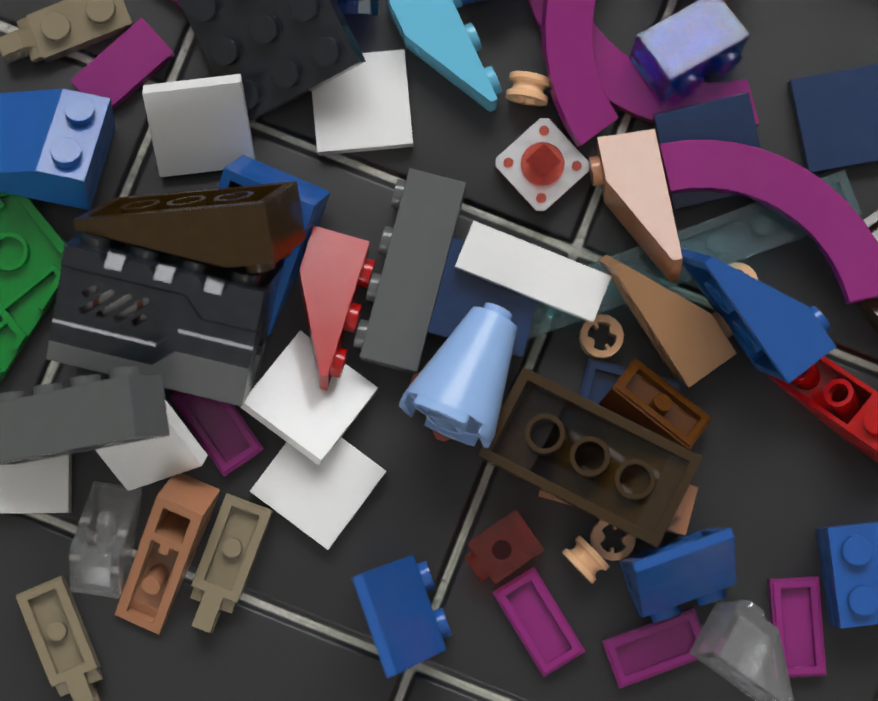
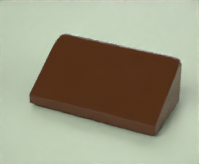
M636 357L599 402V405L688 450L692 448L712 419Z

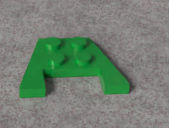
M0 192V316L3 318L0 322V383L57 297L63 250L66 244L30 198Z

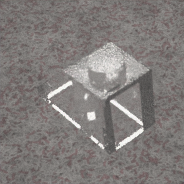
M94 481L69 549L70 591L119 599L131 563L142 488L127 491L123 485Z
M739 599L733 602L716 603L689 653L755 701H793L794 698L779 629L764 619L765 612L750 601Z

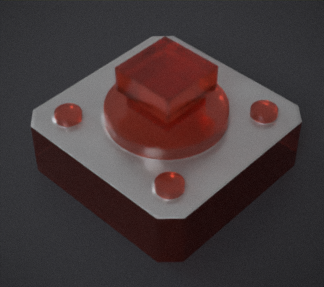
M540 118L496 157L495 171L535 214H545L588 175L589 161L549 118Z

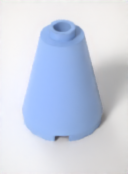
M485 303L484 307H472L403 393L399 407L410 417L413 416L416 409L425 414L427 419L424 425L446 437L471 446H475L478 438H480L483 447L489 448L492 439L495 437L517 333V326L510 321L512 314L493 303Z

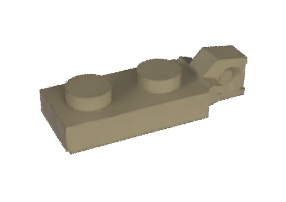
M63 0L26 15V18L18 20L16 23L19 30L0 37V52L7 63H12L27 56H30L33 63L42 60L49 63L122 34L134 23L124 0Z
M226 493L191 584L194 588L190 598L200 602L192 627L207 633H213L221 611L233 613L236 603L240 602L274 512L273 510Z
M59 576L17 594V602L51 687H56L60 697L70 693L73 701H101L94 684L103 679L99 669L101 666L65 576Z

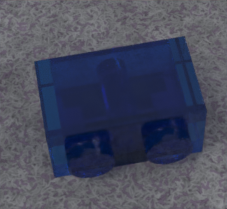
M698 0L637 34L629 59L660 101L663 102L675 94H678L680 97L690 94L702 84L703 78L716 71L719 75H722L733 69L742 60L741 52L750 35L723 0Z

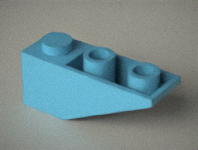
M386 0V6L408 50L489 112L497 110L498 98L496 94L501 93L502 88L492 66L483 68L477 51L482 49L478 34L471 22L466 25L463 24L457 8L462 7L461 0Z

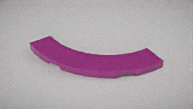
M527 0L532 16L541 32L544 0ZM593 22V49L596 67L604 91L613 108L633 118L654 125L652 114L742 92H749L756 128L760 125L747 78L730 82H694L680 90L675 82L665 87L660 79L649 84L631 58L612 44Z
M544 0L541 22L543 60L546 61L547 74L552 89L550 93L565 129L576 147H578L619 118L608 100L596 67L592 29L596 0Z
M682 140L659 144L669 194L697 191L718 192L730 195L734 193L759 201L762 205L782 215L795 226H800L815 241L840 285L845 304L878 298V242L851 205L822 179L785 157L761 148L736 142Z

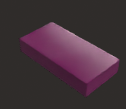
M141 17L70 81L80 92L111 98L114 111L176 55Z
M176 391L169 396L223 477L228 476L265 450L236 405Z
M535 567L528 569L492 591L543 677L586 652Z
M819 576L767 579L775 678L827 676Z
M694 607L680 611V614L655 623L650 622L601 641L618 688H623L712 654Z

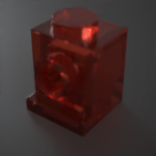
M515 509L467 542L472 552L465 556V559L481 581L490 576L492 581L497 584L545 550ZM498 540H505L511 546V553L506 559H497L492 553V546Z

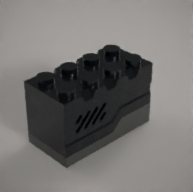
M79 231L64 245L46 359L109 374V370L115 368L140 366L141 375H162L164 388L242 406L261 373L282 266L275 264L276 267L266 272L246 273L244 266L226 268Z

